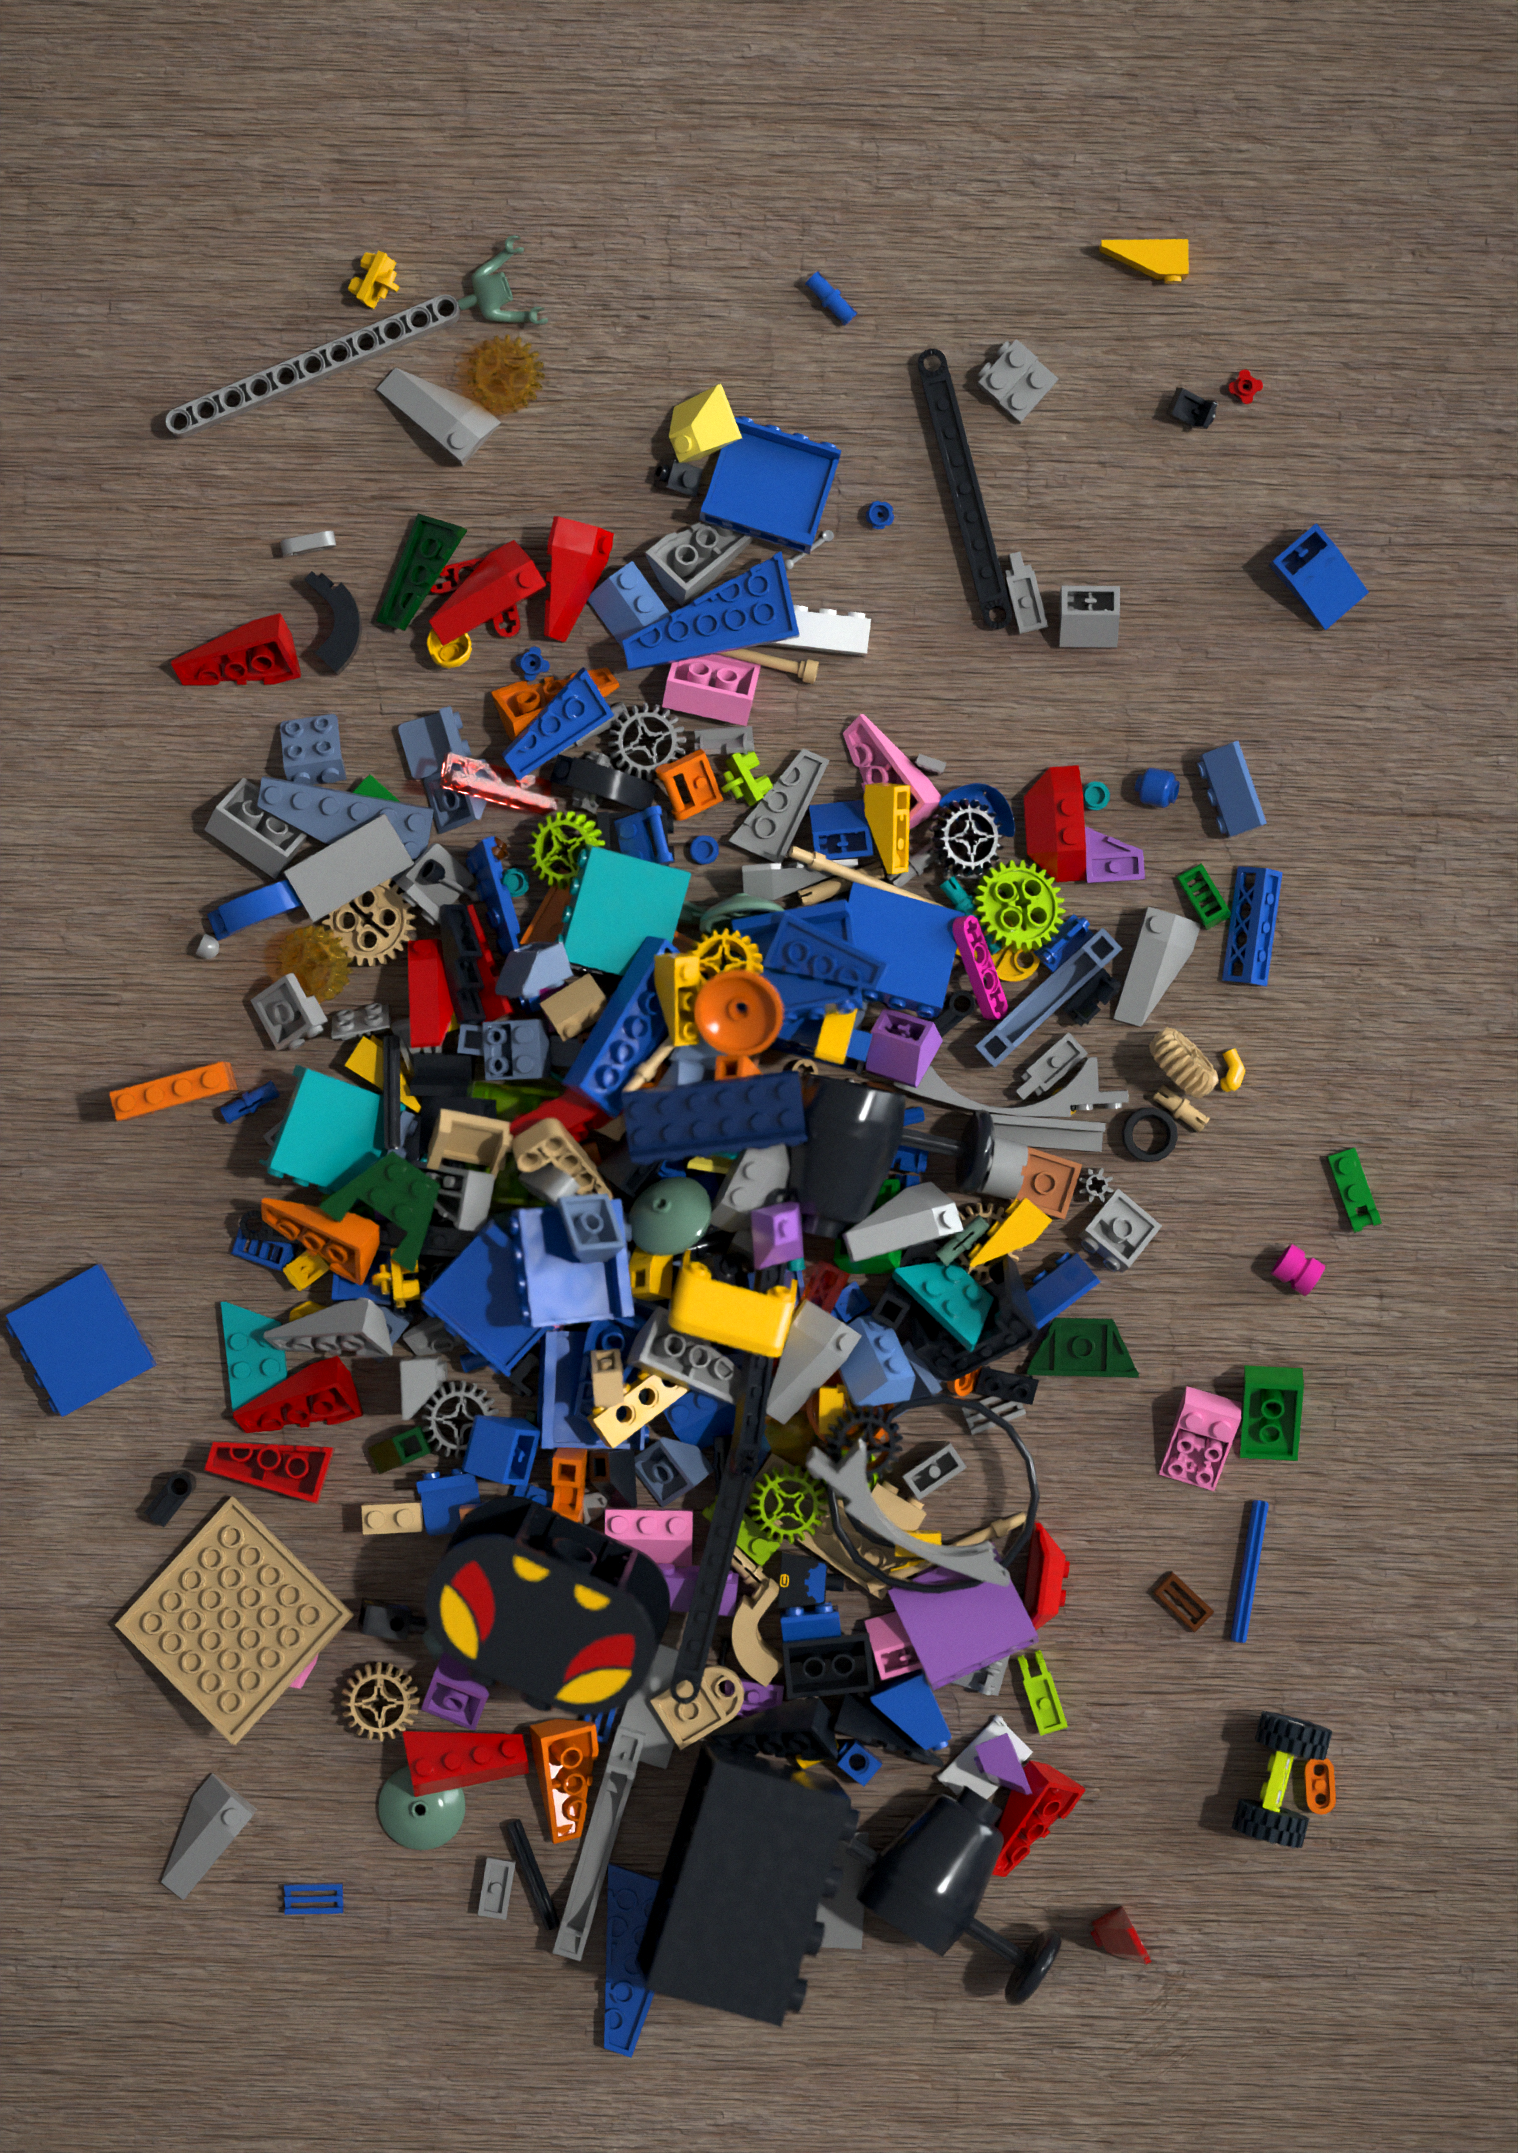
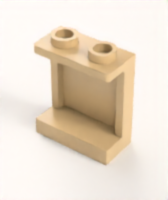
M441 1109L428 1145L426 1168L438 1170L443 1157L488 1166L490 1174L495 1175V1180L498 1171H503L507 1158L505 1152H510L512 1148L513 1135L509 1134L510 1122Z

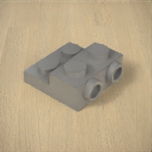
M1016 339L1012 344L1009 341L1003 344L996 353L1000 358L993 366L988 362L977 375L981 378L977 386L1021 424L1058 382L1059 378L1037 360L1038 357Z
M294 973L285 975L250 1000L277 1051L287 1047L292 1051L306 1043L304 1040L305 1036L312 1038L324 1031L321 1025L328 1021L315 996L308 998L305 996Z
M1117 1189L1078 1236L1082 1239L1081 1245L1088 1252H1097L1104 1258L1103 1263L1109 1270L1123 1273L1133 1264L1162 1225L1120 1189Z

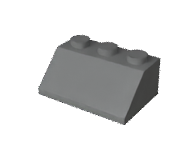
M243 777L216 806L204 830L276 879L290 864L309 834L258 807L260 788Z
M442 1355L407 1356L400 1361L403 1420H409L438 1388L442 1386L444 1380L448 1379L447 1361H442Z

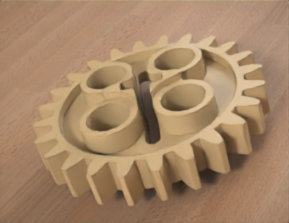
M392 878L367 891H371L374 894V902L370 907L364 906L362 899L365 893L330 912V919L322 921V924L329 925L331 928L324 935L334 937L329 945L331 947L340 946L337 951L339 956L348 953L347 962H353L357 957V964L359 966H363L366 959L371 967H375L376 959L385 965L387 964V955L396 960L395 950L398 949L405 952L406 949L402 942L412 941L407 932L415 931L416 928L409 925V921L416 919L417 916L409 914L408 911L413 906L405 903V899L401 896L402 894H399L401 887L397 884L391 887ZM351 902H354L364 913L373 915L372 920L387 931L389 936L385 938L375 926L366 924L367 919L350 906ZM392 910L395 913L396 920L391 926H386L383 920L384 915ZM352 913L356 921L352 928L347 929L343 923L344 918ZM373 932L376 935L377 942L372 948H368L365 945V937Z

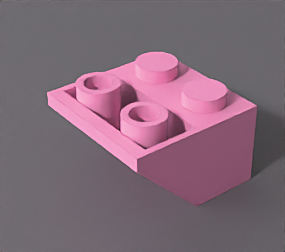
M897 1611L864 1620L881 1680L923 1668Z

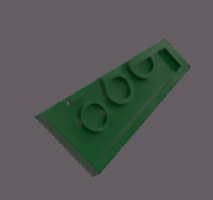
M419 513L417 514L376 620L377 622L402 631L406 630L466 534L467 529Z

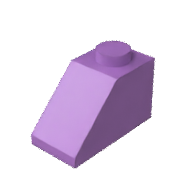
M1007 1733L975 1746L978 1756L974 1757L980 1774L985 1772L989 1780L1025 1795L1032 1794L1014 1745Z

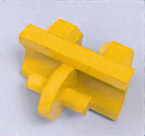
M379 250L377 254L365 252L360 266L368 271L364 280L354 277L348 286V290L367 307L375 309L379 298L385 299L388 291L397 293L400 288L393 283L397 275L393 271L396 262L390 259L386 253Z
M396 1248L390 1249L391 1255L394 1253ZM391 1259L392 1273L389 1272L388 1265L383 1264L380 1265V1273L372 1276V1284L380 1286L381 1292L384 1295L390 1294V1286L393 1285L394 1300H396L397 1308L406 1307L405 1301L421 1298L419 1280L404 1281L403 1274L411 1272L393 1259ZM417 1261L415 1270H414L413 1272H418V1270H419V1269H418V1261Z

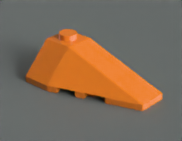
M607 667L587 671L603 698L619 688V682ZM573 673L570 678L554 680V676L545 677L543 683L528 685L527 681L516 682L491 692L505 731L512 742L576 673Z
M265 1197L262 1199L261 1210L264 1222L289 1240L297 1239L302 1242L308 1249L306 1252L312 1257L318 1254L330 1263L328 1268L334 1273L360 1286L364 1283L379 1247V1225L370 1219H364L353 1213L347 1212L341 1222H339L319 1207Z
M554 1719L530 1725L533 1756L551 1841L553 1844L579 1838L582 1834L588 1805L586 1803L589 1786H592L593 1781L591 1774L594 1760H597L599 1752L596 1724L594 1722Z

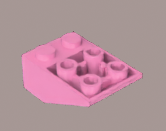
M1186 1386L1175 1417L1159 1475L1214 1491L1241 1421L1242 1403Z

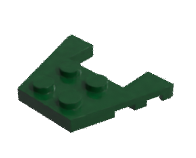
M391 1151L351 1182L340 1188L336 1193L321 1202L318 1207L341 1222L356 1199L360 1198L408 1232L391 1255V1259L413 1273L440 1184L397 1153Z

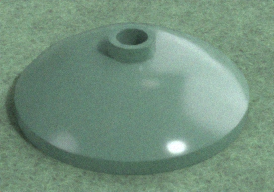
M739 893L707 910L700 918L699 926L701 932L710 937H713V929L718 932V935H723L725 928L729 930V934L732 936L734 933L732 920L784 911V909L778 904L762 897Z
M669 1177L659 1180L647 1187L637 1197L631 1207L628 1217V1224H631V1238L641 1250L651 1255L670 1256L681 1253L693 1246L707 1230L712 1216V1203L706 1190L698 1182L690 1178Z
M406 1765L394 1772L384 1784L379 1797L378 1808L381 1823L392 1839L410 1849L429 1850L445 1844L457 1833L465 1816L466 1802L462 1788L415 1797L409 1766ZM422 1804L425 1806L426 1812L418 1814L415 1807Z

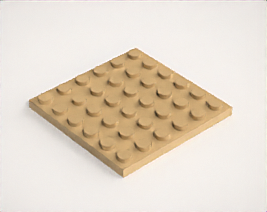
M232 1496L121 1617L115 1626L231 1744L236 1745L354 1614L236 1497Z

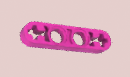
M975 916L957 917L953 923V935L980 1011L986 1020H1001L1007 1014L1008 1004L980 924ZM975 949L977 951V961H975L974 957ZM984 975L986 976V988L983 982Z

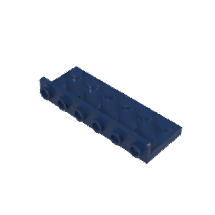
M798 1070L622 1092L631 1163L637 1162L639 1165H647L659 1159L678 1161L684 1156L708 1157L714 1152L722 1151L733 1154L746 1148L765 1150L772 1145L784 1144L785 1146H795L800 1144L801 1141L807 1140Z

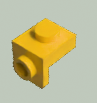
M305 1251L294 1261L283 1268V1272L287 1275L288 1281L298 1291H302L329 1271L330 1263L318 1254L312 1257Z

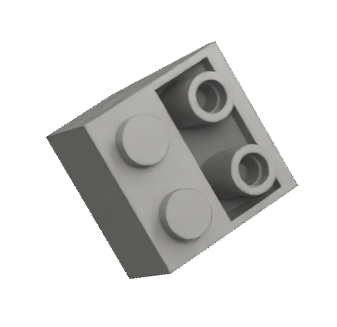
M1061 586L1059 589V648H1117L1120 618V586Z

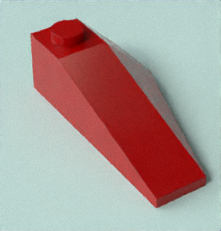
M438 939L408 941L411 1048L441 1046L454 1012L444 968L442 941Z

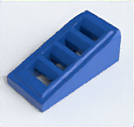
M239 1227L231 1254L283 1272V1268L294 1261L298 1245L263 1240L259 1256L255 1254L260 1240L253 1239L248 1252H245L244 1249L248 1238L242 1234ZM274 1244L271 1258L267 1259L270 1246ZM282 1248H284V1249H283V1252H282V1255H281V1258H280V1262H278V1261H279L280 1254H281V1251H282Z

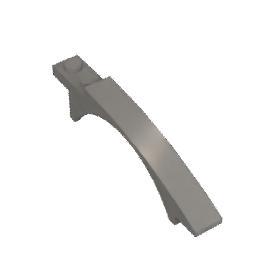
M1087 1057L1074 1078L1057 1093L1039 1102L1019 1107H995L970 1100L948 1086L931 1065H929L917 1088L894 1081L895 1086L924 1097L967 1109L986 1110L988 1112L1015 1116L1071 1117L1070 1105H1076V1110H1093V1104L1105 1103V1109L1122 1108L1123 1102H1129L1128 1090L1099 1091L1097 1057Z
M861 1439L852 1446L837 1464L816 1447H813L806 1455L809 1472L818 1479L824 1478L829 1482L831 1489L840 1497L846 1496L844 1499V1510L886 1539L933 1563L976 1579L1005 1587L1010 1583L1009 1572L993 1560L995 1554L992 1552L994 1545L988 1540L965 1546L937 1545L917 1539L893 1524L880 1510L870 1492L865 1473L866 1443Z
M618 1725L553 1949L554 1954L581 1961L608 1862L636 1773L646 1736L644 1732Z

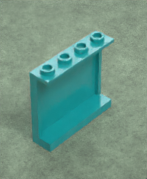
M586 843L585 850L581 849L578 855L577 866L580 868L577 878L574 877L570 884L569 894L572 895L570 904L564 907L561 922L564 923L562 933L557 934L554 942H563L569 962L624 976L647 936L664 938L672 944L691 873L683 869L672 868Z
M296 1064L292 1075L297 1077L298 1081L268 1160L260 1159L259 1163L268 1167L266 1172L280 1178H283L284 1174L293 1176L292 1182L306 1187L311 1182L318 1185V1191L333 1195L335 1191H338L387 1155L388 1150L383 1147V1096ZM400 1102V1112L402 1115L407 1105ZM357 1198L354 1204H358L361 1199Z

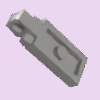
M1021 552L1011 553L1008 555L1011 569L1005 571V579L1018 632L1023 634L1047 628L1048 624L1034 570L1032 571L1031 564L1024 566Z
M1068 1032L1025 1070L1026 1072L1021 1076L1025 1083L1015 1091V1094L1021 1100H1024L1033 1091L1039 1096L1042 1092H1046L1088 1053Z

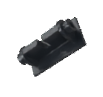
M1102 968L1066 1004L1063 1010L1075 1024L1080 1027L1084 1024L1088 1025L1089 1021L1101 1010L1097 1004L1102 1002L1106 1005L1116 993H1119L1118 988L1121 984Z
M987 1366V1368L981 1367L976 1392L1032 1405L1039 1380L1033 1379L1031 1375L1026 1377L991 1369L990 1366Z

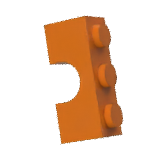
M558 1448L553 1457L551 1485H554V1499L551 1509L575 1522L583 1524L587 1449Z

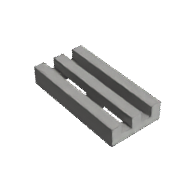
M989 1396L978 1402L987 1405L1002 1398ZM1009 1401L991 1408L992 1411L998 1413L1017 1406L1018 1410L1001 1416L1007 1421L1026 1414L1022 1403L1016 1401ZM962 1408L972 1435L997 1426L992 1421L975 1427L973 1422L986 1417L980 1413L971 1416L969 1411L972 1410Z

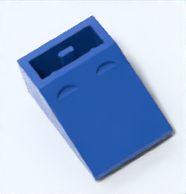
M1317 523L1268 565L1325 631L1369 593L1337 546Z

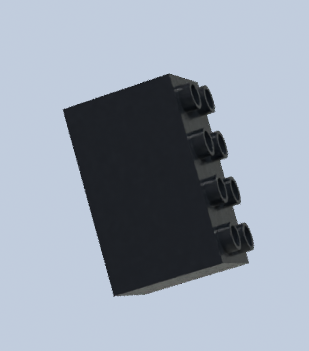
M705 1740L702 1741L634 1962L646 1990L781 2028L787 2011L795 2014L800 2012L805 2000L808 1984L807 1979L799 1977L803 1956L816 1957L820 1950L825 1932V1923L816 1921L821 1898L833 1901L836 1897L842 1878V1866L833 1864L835 1852L839 1842L851 1844L856 1834L860 1811L851 1808V1798L835 1778Z

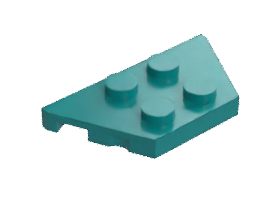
M954 1260L948 1266L940 1261L895 1269L892 1277L971 1352L975 1347L994 1298Z
M223 1301L221 1302L232 1412L288 1379L286 1351L278 1350L263 1338L264 1332L282 1326L283 1323L252 1310Z

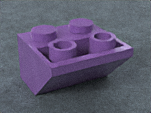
M884 1007L871 1030L873 1036L868 1050L866 1071L867 1073L917 1088L943 1042L935 1024Z

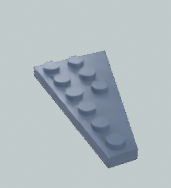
M263 776L261 780L257 804L263 810L328 845L379 816L386 814L414 863L428 849L435 809ZM409 868L391 877L392 880L397 882Z

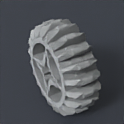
M643 703L644 712L638 713V708L634 705L632 706L633 716L630 717L626 711L622 712V716L626 719L624 723L615 719L614 724L620 730H610L609 734L617 737V741H609L608 746L612 748L618 747L617 751L610 754L612 759L621 756L622 759L616 764L617 768H622L627 764L626 774L630 775L633 770H636L635 777L641 779L642 773H646L647 781L651 782V773L656 772L657 767L679 760L675 757L676 753L685 755L686 751L683 748H679L678 744H685L687 740L684 737L677 738L678 734L684 732V727L679 726L674 729L673 726L679 721V718L675 716L669 721L667 719L670 715L669 709L664 710L663 714L660 715L658 714L660 705L655 704L653 712H648V703ZM644 719L656 720L662 723L668 730L656 733L651 732L647 729ZM636 723L639 732L638 738L623 747L625 733L631 725ZM641 729H644L649 739H656V743H652L653 756H651L646 746H639V742H643ZM672 738L670 752L664 760L659 762L656 753L657 747L665 742V740ZM637 752L645 753L650 760L651 766L639 765L633 762L627 755Z
M465 1380L461 1381L460 1389H456V1384L452 1381L449 1383L450 1392H447L444 1386H440L438 1389L442 1396L438 1397L436 1394H433L430 1397L435 1402V1405L425 1403L424 1408L431 1411V1414L422 1415V1420L430 1421V1424L423 1426L422 1430L424 1432L432 1430L433 1434L427 1438V1441L432 1442L435 1438L439 1441L434 1447L436 1451L442 1445L446 1446L447 1448L444 1452L446 1457L450 1455L452 1449L456 1450V1459L461 1458L462 1450L466 1452L468 1443H464L465 1431L473 1425V1421L464 1423L459 1434L460 1427L456 1426L457 1423H454L451 1419L459 1415L462 1405V1413L466 1414L464 1417L467 1416L468 1420H474L475 1415H472L467 1409V1397L479 1404L484 1416L499 1413V1408L490 1410L488 1407L495 1402L493 1397L487 1401L483 1399L488 1392L486 1389H483L479 1395L475 1393L478 1386L477 1383H473L470 1390H466L467 1383ZM458 1396L455 1412L438 1414L439 1408L444 1401ZM438 1423L447 1424L453 1428L455 1442L448 1440L441 1433Z

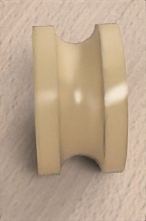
M808 1059L799 1060L792 1069V1071L798 1070L797 1068L803 1064L805 1067L811 1066L813 1068V1073L811 1072L810 1074L818 1075L816 1064Z

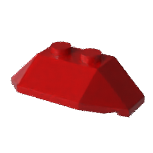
M1079 765L1050 767L1023 797L1027 855L1039 867L1045 869L1051 878L1054 877L1056 882L1086 881L1085 819Z
M1037 1520L1034 1522L1030 1538L1022 1600L1035 1630H1038L1058 1614L1059 1607H1064L1066 1590L1061 1589L1063 1578H1068L1070 1561H1065V1554Z

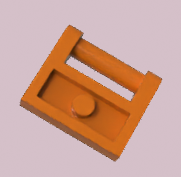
M702 748L670 764H662L655 770L658 779L663 781L673 807L671 812L676 821L685 820L724 801L706 753ZM680 773L691 799V802L687 804L683 803L673 778Z

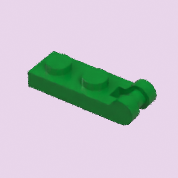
M1353 1147L1327 1156L1353 1233L1362 1231V1227L1371 1224L1373 1227L1382 1224L1356 1148ZM1365 1205L1367 1214L1358 1217L1355 1209Z

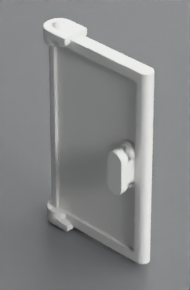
M998 1714L942 1773L940 1772L936 1776L939 1782H942L946 1787L948 1786L956 1795L965 1785L987 1800L1001 1786L997 1783L994 1784L992 1781L990 1782L985 1772L980 1774L974 1757L978 1756L975 1746L1007 1733L1021 1764L1033 1753Z

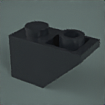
M610 1449L589 1452L590 1481L613 1507L636 1508L637 1490L634 1449Z

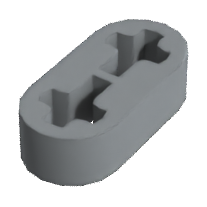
M334 531L319 532L280 541L283 557L327 550L337 546Z

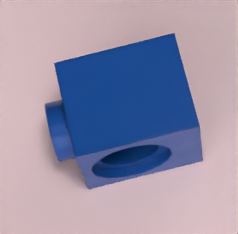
M856 1739L851 1743L846 1741L838 1750L839 1758L836 1760L837 1765L863 1787L882 1766V1760ZM854 1754H861L865 1757V1763L859 1768L852 1767L849 1764L850 1757Z

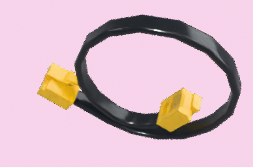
M837 1383V1386L820 1387L819 1434H833L828 1429V1424L837 1426L838 1422L834 1418L836 1414L840 1415L843 1419L844 1399H847L848 1408L854 1413L850 1406L849 1394L844 1383ZM946 1394L902 1401L885 1412L884 1415L890 1413L895 1418L907 1409L943 1403L977 1411L1007 1432L1025 1461L1031 1493L1024 1528L1004 1558L997 1562L1005 1569L1009 1567L1032 1535L1040 1499L1033 1456L1013 1425L981 1402ZM872 1423L871 1428L873 1430V1434L875 1433L877 1428L881 1426ZM864 1438V1443L867 1444L868 1440ZM826 1481V1493L833 1531L853 1562L885 1585L920 1593L940 1594L974 1588L985 1582L972 1577L943 1583H922L888 1575L861 1556L841 1525L836 1493L831 1489V1484ZM846 1496L842 1497L843 1507H844V1499L846 1498ZM844 1510L845 1515L856 1532L873 1544L894 1548L895 1557H921L886 1539L882 1535L876 1534L862 1524L859 1519ZM901 1529L917 1539L941 1545V1530ZM925 1558L909 1560L904 1565L891 1568L890 1572L915 1566L920 1562L929 1560Z

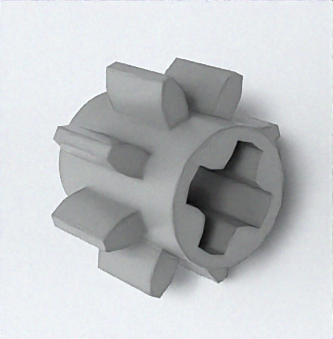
M1088 1168L1087 1173L1089 1176L1086 1179L1078 1178L1080 1182L1084 1183V1188L1078 1192L1090 1194L1088 1202H1092L1094 1196H1098L1099 1200L1104 1202L1103 1194L1106 1191H1114L1108 1187L1107 1183L1113 1177H1103V1168H1100L1097 1174H1093V1171ZM1093 1177L1096 1180L1103 1181V1184L1099 1187V1193L1096 1190H1089L1088 1186L1092 1184L1091 1179Z

